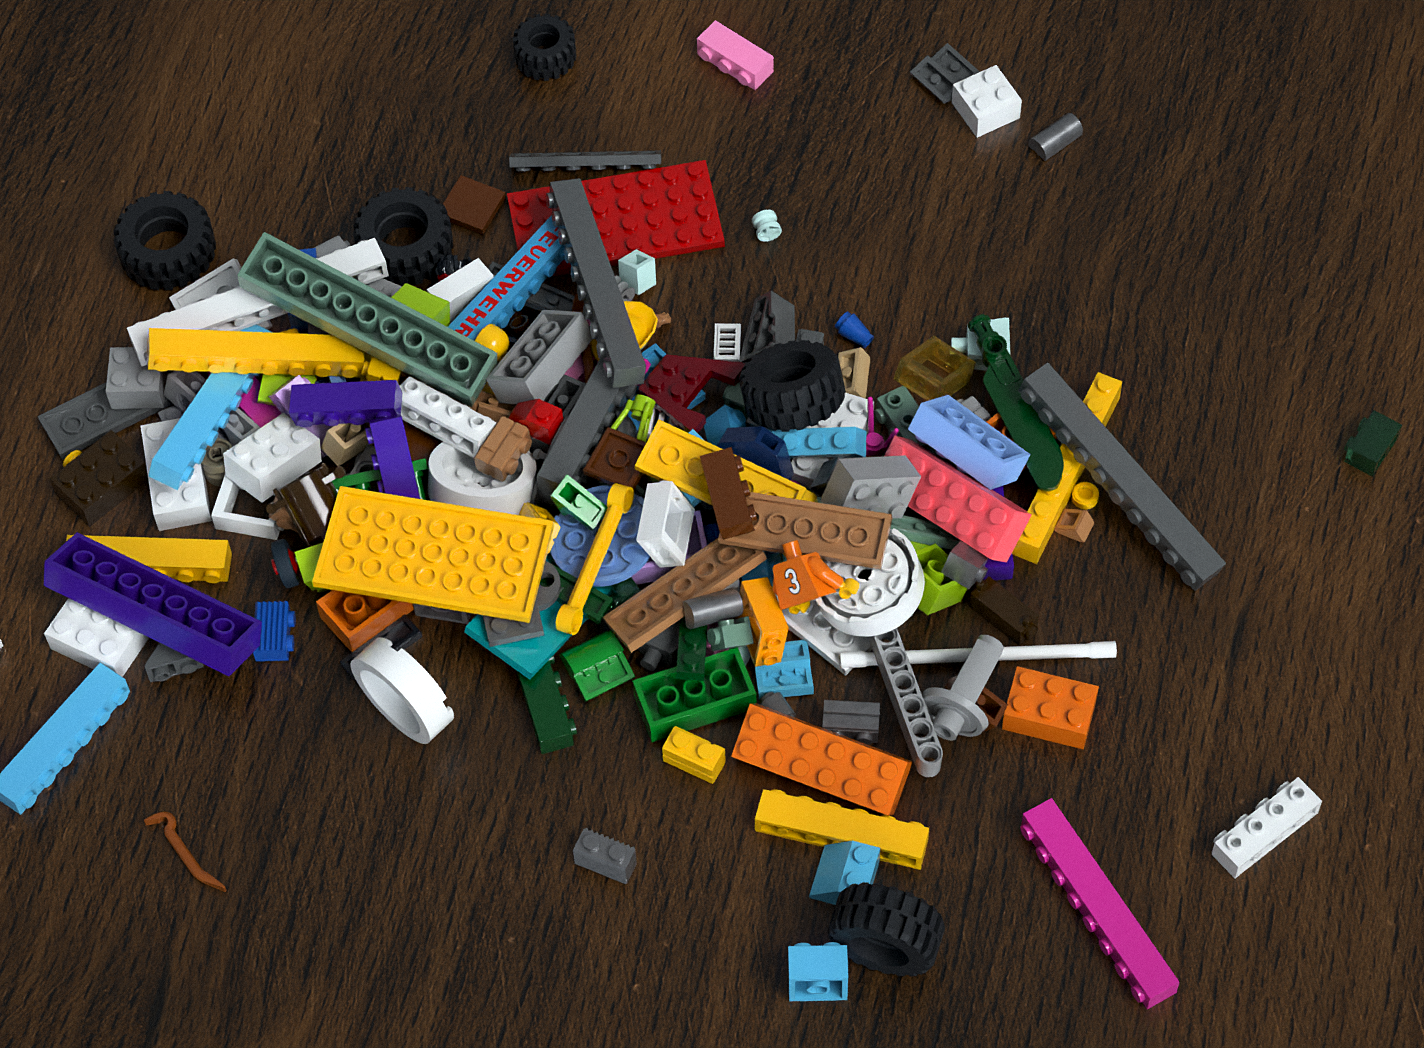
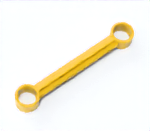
M618 483L612 485L607 497V511L567 604L562 605L556 617V629L558 631L575 635L579 631L583 621V607L622 514L627 513L632 506L634 498L632 487Z

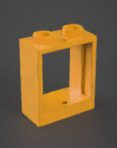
M768 577L741 581L739 594L743 602V614L735 617V619L749 616L754 644L746 646L753 664L757 667L779 663L782 659L789 627L782 610H780Z

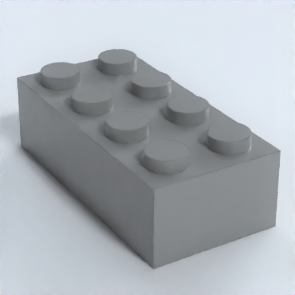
M555 310L541 311L486 378L499 403L518 404L519 402L534 399L545 400V397L559 383L562 376L572 367L575 360L592 341L590 326L583 313Z

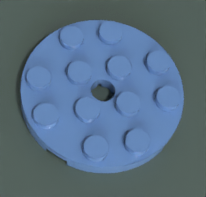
M596 486L587 489V491L607 506V497L612 486ZM634 494L630 510L622 514L592 587H604L620 583L636 574L649 560L650 556L636 541L644 499L641 496L639 497ZM560 513L559 516H555L554 519L561 528L557 537L553 539L554 544L550 552L558 568L576 578L579 577L604 516L593 530H589L570 514L564 516Z

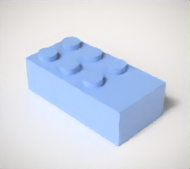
M949 395L922 402L908 428L909 431L915 434L918 441L930 445L940 457L949 459L956 464L959 471L971 475L990 490L1017 481L1031 455Z

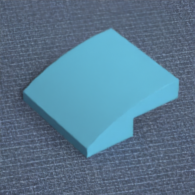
M807 641L785 642L781 662L770 666L762 665L755 667L759 700L769 692H780L783 697L814 694Z

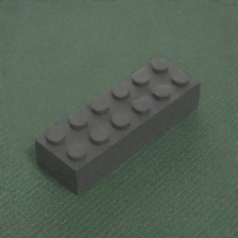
M603 358L599 359L537 474L538 501L556 509L558 508L550 497L552 492L566 474L581 486L583 483L587 484L591 477L583 473L585 465L607 427H611L616 421V411H623L627 400H632L637 390V385L612 388L610 379L605 378Z

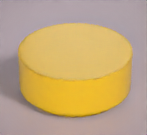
M1080 482L1072 490V502L1080 509H1091L1098 502L1099 491L1090 482Z

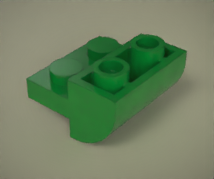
M607 630L559 654L585 702L635 678L623 653L624 649L611 630Z

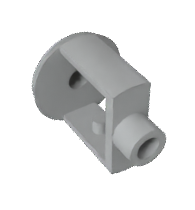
M980 635L950 690L938 687L924 690L922 697L930 718L933 720L932 724L935 732L939 737L950 741L955 740L958 734L974 737L980 735L988 727L989 722L985 713L975 703L1003 653L1004 647L996 638L989 635Z

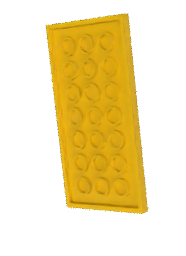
M340 486L312 583L314 587L530 623L554 529V521Z

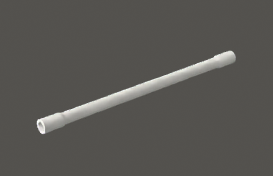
M1115 641L1090 642L1087 644L1004 647L998 661L1083 657L1092 659L1116 658L1117 649ZM972 648L906 650V654L910 664L965 662ZM840 652V668H860L878 665L873 652ZM893 662V663H889L890 665H899V664L894 663V662Z

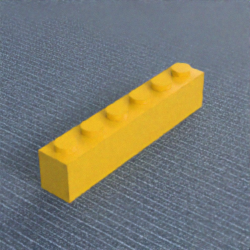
M67 535L66 541H68L73 535ZM84 535L181 582H191L193 580L206 581L208 583L228 582L232 557L228 540Z
M763 789L755 816V831L820 847L853 840L880 847V861L921 870L929 838V828L924 827L919 822H902L888 815H872L863 809L851 810L842 808L833 802L821 803L807 796L795 797L786 795L785 792L777 789L771 791Z

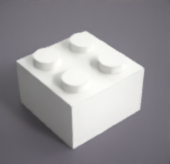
M997 65L953 84L952 104L976 137L1020 118L1022 99Z

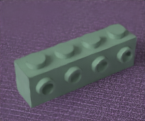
M905 385L877 398L875 416L880 424H885L889 436L894 428H898L897 436L911 439L939 456L934 448L918 441L915 434L908 430L919 406ZM942 458L943 460L947 461L948 463L956 467V464L951 462L949 459Z

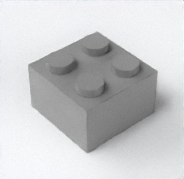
M133 347L110 348L106 395L111 409L164 408L167 371L148 370L147 365L141 367Z

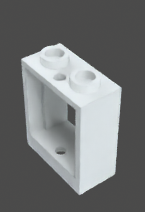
M225 474L211 515L215 529L277 540L279 532L284 529L280 528L276 521L271 518L266 520L232 513L239 489H244Z
M666 480L647 484L636 539L660 568L685 565L695 512L694 507L672 481Z

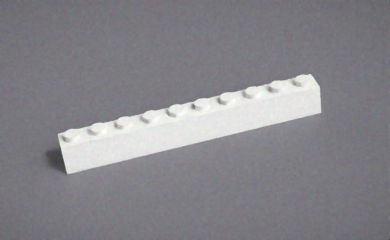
M375 238L360 241L353 246L338 249L331 254L316 258L364 284L389 276L386 260ZM237 286L224 293L214 294L202 301L187 304L171 312L162 313L158 317L147 321L138 322L133 326L127 327L142 367L147 365L149 328L240 331L289 312Z

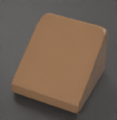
M1064 509L1054 531L1076 541L1085 542L1094 525V521L1087 510Z

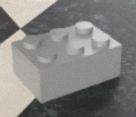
M906 455L838 459L820 502L892 514V518H902L921 475Z

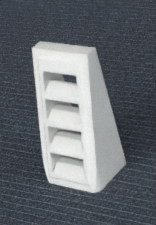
M715 323L714 359L739 362L741 324ZM720 331L735 332V334H733V333H720ZM720 338L735 339V341H723ZM720 346H735V348H720ZM720 353H735V355H720Z

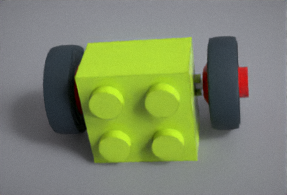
M285 539L271 543L274 558L271 559L275 574H279L286 588L300 584L298 568H300L303 581L311 590H317V592L330 590L314 587L312 583L323 543L296 551L295 554L291 551Z

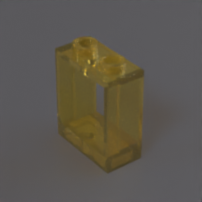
M933 336L900 359L894 380L929 401L945 395L951 396L968 384L976 362L936 336ZM928 359L950 374L942 378L923 366L922 363Z

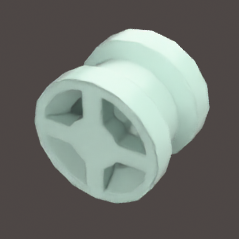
M773 210L760 211L752 218L753 227L757 229L756 235L760 241L774 240L782 232L780 224L776 222L777 216Z

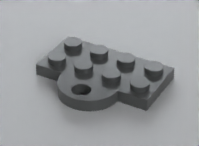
M545 561L541 579L548 577L553 579L554 583L549 587H543L539 584L530 623L483 615L490 647L544 636L539 611L552 606L558 599L561 591L559 573L551 563Z

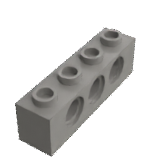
M173 371L167 377L164 396L184 413L206 382V379L197 371L190 373ZM238 408L236 411L231 410L229 421L224 429L219 428L217 438L227 440L233 447L261 427Z

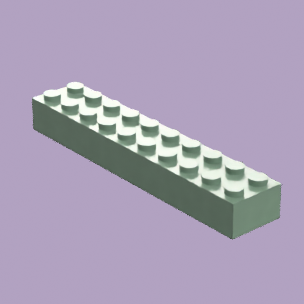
M266 232L262 234L237 274L241 288L471 408L487 382L486 378L498 364L497 352Z

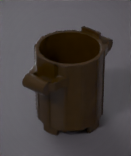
M322 463V467L300 477L279 490L277 488L273 489L278 501L270 502L266 507V511L269 514H274L278 509L285 507L303 542L308 547L312 546L310 541L317 537L324 541L338 494L332 481L336 478L344 477L346 470L342 466L337 467L335 471L330 473L326 464Z

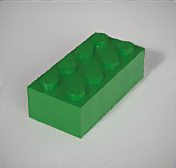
M738 647L705 657L704 681L676 679L677 666L632 680L634 698L651 743L667 738L675 726L689 731L745 713L750 704L757 703L756 691Z

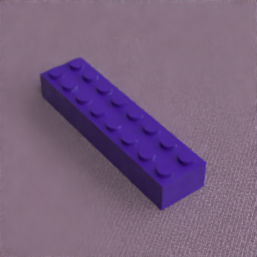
M78 532L45 560V587L227 676H230L260 646L262 621Z

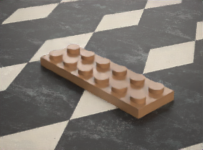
M750 492L751 496H747L746 499L748 505L753 504L757 516V520L753 521L755 531L725 540L722 539L721 533H719L718 537L720 544L784 554L783 544L798 540L802 555L817 552L822 560L882 569L893 518L892 514Z
M717 538L686 559L684 566H676L606 614L603 619L632 653L685 616L683 601L722 591L767 560L762 550L720 544Z

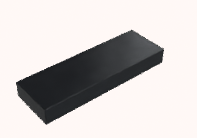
M405 614L340 661L341 667L356 684L358 683L351 670V661L376 638L382 637L390 640L393 644L391 648L398 652L401 648L403 650L407 649L423 637L422 632Z

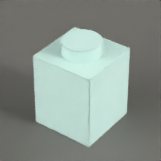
M636 249L618 260L621 282H627L628 288L632 287L635 289V294L640 295L656 285L655 258Z

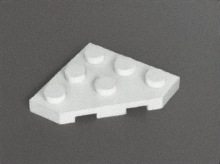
M233 258L169 298L175 310L239 286L237 274L241 270V266L238 260ZM270 320L257 324L267 330L273 327Z

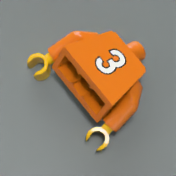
M798 540L782 545L787 561L773 566L774 579L772 586L773 592L778 596L780 610L789 608L791 614H798L799 611L805 613L810 606L809 601L835 593L838 588L840 589L839 595L843 599H848L851 594L857 593L859 583L852 578H848L843 582V577L831 570L821 559L819 553L813 552L802 555Z

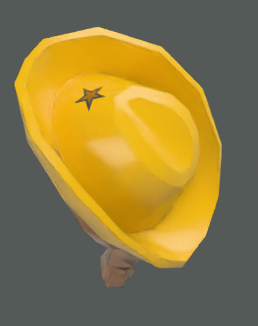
M624 301L640 350H642L651 339L656 328L661 327L663 324L671 323V317L665 312L655 314L652 308L642 302ZM592 339L590 342L591 352L596 361H599L596 349L597 341Z

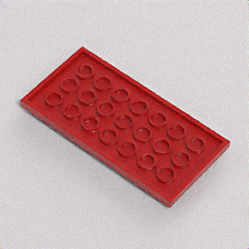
M706 160L581 181L611 266L618 265L619 259L636 249L657 259L725 247ZM550 186L507 193L518 251L552 215V209H548L546 204V193H549ZM563 260L557 266L552 276L571 273V264Z

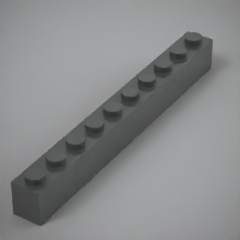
M581 179L550 182V191L546 193V204L548 209H552L554 227L558 226L559 243L565 247V261L571 264V278L573 282H577V295L579 301L584 303L585 319L590 320L591 337L597 341V355L599 359L603 358L605 378L610 379L612 388L644 384L646 364Z
M1046 363L1024 379L1018 389L1022 399L1033 407L1038 413L1040 420L1048 424L1056 433L1057 439L1071 450L1075 459L1080 464L1086 467L1091 473L1093 480L1101 484L1109 493L1110 499L1124 510L1130 522L1139 527L1147 541L1161 552L1164 560L1176 569L1183 582L1196 591L1215 577L1225 566L1226 562L1053 367Z

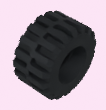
M546 13L545 16L536 14L534 18H526L525 23L521 22L518 25V29H515L513 37L515 62L518 65V69L521 72L524 71L527 77L533 76L534 80L544 78V81H549V78L558 79L560 74H567L568 68L572 69L574 66V61H576L575 35L572 26H569L565 19L561 21L560 16L555 15L551 17V14ZM544 45L553 46V47L547 48V49H538V48H537V47L544 46Z

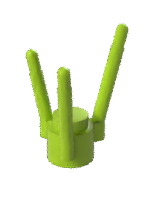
M637 394L634 401H627L624 410L610 428L616 430L629 411H631V417L640 421L637 439L646 442L656 402L647 396Z

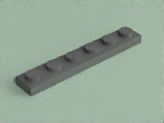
M661 150L511 153L509 156V167H515L516 171H529L531 167H541L543 171L556 170V166H566V170H580L581 166H591L593 170L606 169V165H616V169H630L631 165H641V168L652 169L656 168V164H661L662 158Z

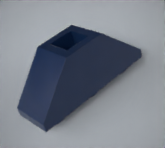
M763 426L727 428L717 444V447L722 449L732 447L734 455H740L741 458L788 480H791L794 475L785 441Z

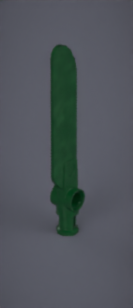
M978 315L968 323V328L971 332H974L977 338L976 344L982 354V362L987 367L983 378L984 386L1013 442L1031 454L1025 465L1036 486L1046 492L1053 491L1058 488L1062 480L1064 469L1062 452L1048 425L1040 420L1038 413L1030 404H1027L1022 399L1021 394L1018 392L1024 380L1007 350L1006 340L998 332L993 331L988 315Z

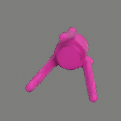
M868 397L866 455L882 456L883 453H886L894 436H897L899 429L894 428L884 443L883 437L874 432L873 398Z

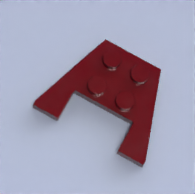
M666 354L645 379L644 384H641L638 388L639 395L653 399L656 402L654 408L660 413L664 412L671 418V422L677 427L681 426L687 433L692 429L699 433L706 424V416L687 409V407L710 378L736 386L745 363Z

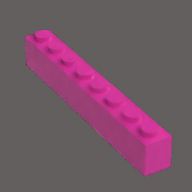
M1051 798L1023 813L1020 826L1023 836L1027 841L1031 840L1040 861L1044 864L1047 863L1051 868V874L1055 883L1058 886L1064 887L1068 893L1067 898L1074 909L1078 908L1083 915V922L1090 932L1094 931L1099 938L1098 942L1101 950L1105 955L1112 957L1118 975L1122 979H1127L1136 1001L1142 1002L1149 1009L1176 994L1179 980L1054 800Z

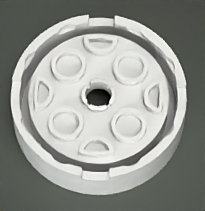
M442 442L432 451L429 457V498L435 502L520 515L523 504L530 503L536 483V460L530 451L526 454L522 453L518 459V467L513 475L508 474L505 481L502 482L491 475L478 471L473 457Z
M894 528L893 530L890 529L882 569L823 560L831 570L843 577V582L848 578H852L859 583L857 593L851 594L848 599L840 597L839 588L836 589L835 593L815 599L825 619L836 629L854 636H876L887 633L907 621L920 604L925 585L922 566L911 542L904 534ZM862 570L872 571L867 581L858 578V574Z
M378 637L351 661L352 673L369 700L396 728L416 742L428 744L454 719L452 708L449 706L446 708L443 703L447 697L435 680L411 655L402 648L397 652L391 648L393 644L390 640Z

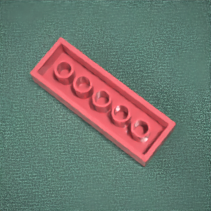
M895 435L884 456L906 455L921 475L908 507L989 559L1007 563L1032 514L997 492L988 489L968 474L959 471L955 466L913 440Z

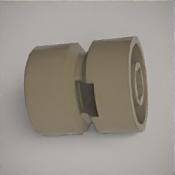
M217 438L212 447H206V454L201 462L207 481L218 487H221L225 476L223 453L232 448L231 443L221 438Z

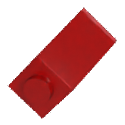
M540 399L519 402L508 417L515 423L526 426L531 437L548 445H551L564 420L561 408Z

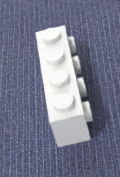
M410 376L400 385L403 393L401 406L402 420L473 458L497 423L491 418L470 409L467 405L453 400L446 394L440 393Z
M1299 777L1291 783L1286 781L1277 789L1275 796L1271 799L1268 797L1264 798L1258 803L1252 814L1249 816L1247 814L1242 815L1235 822L1234 828L1229 832L1224 830L1215 837L1212 850L1213 857L1234 878H1237L1318 814L1322 800Z

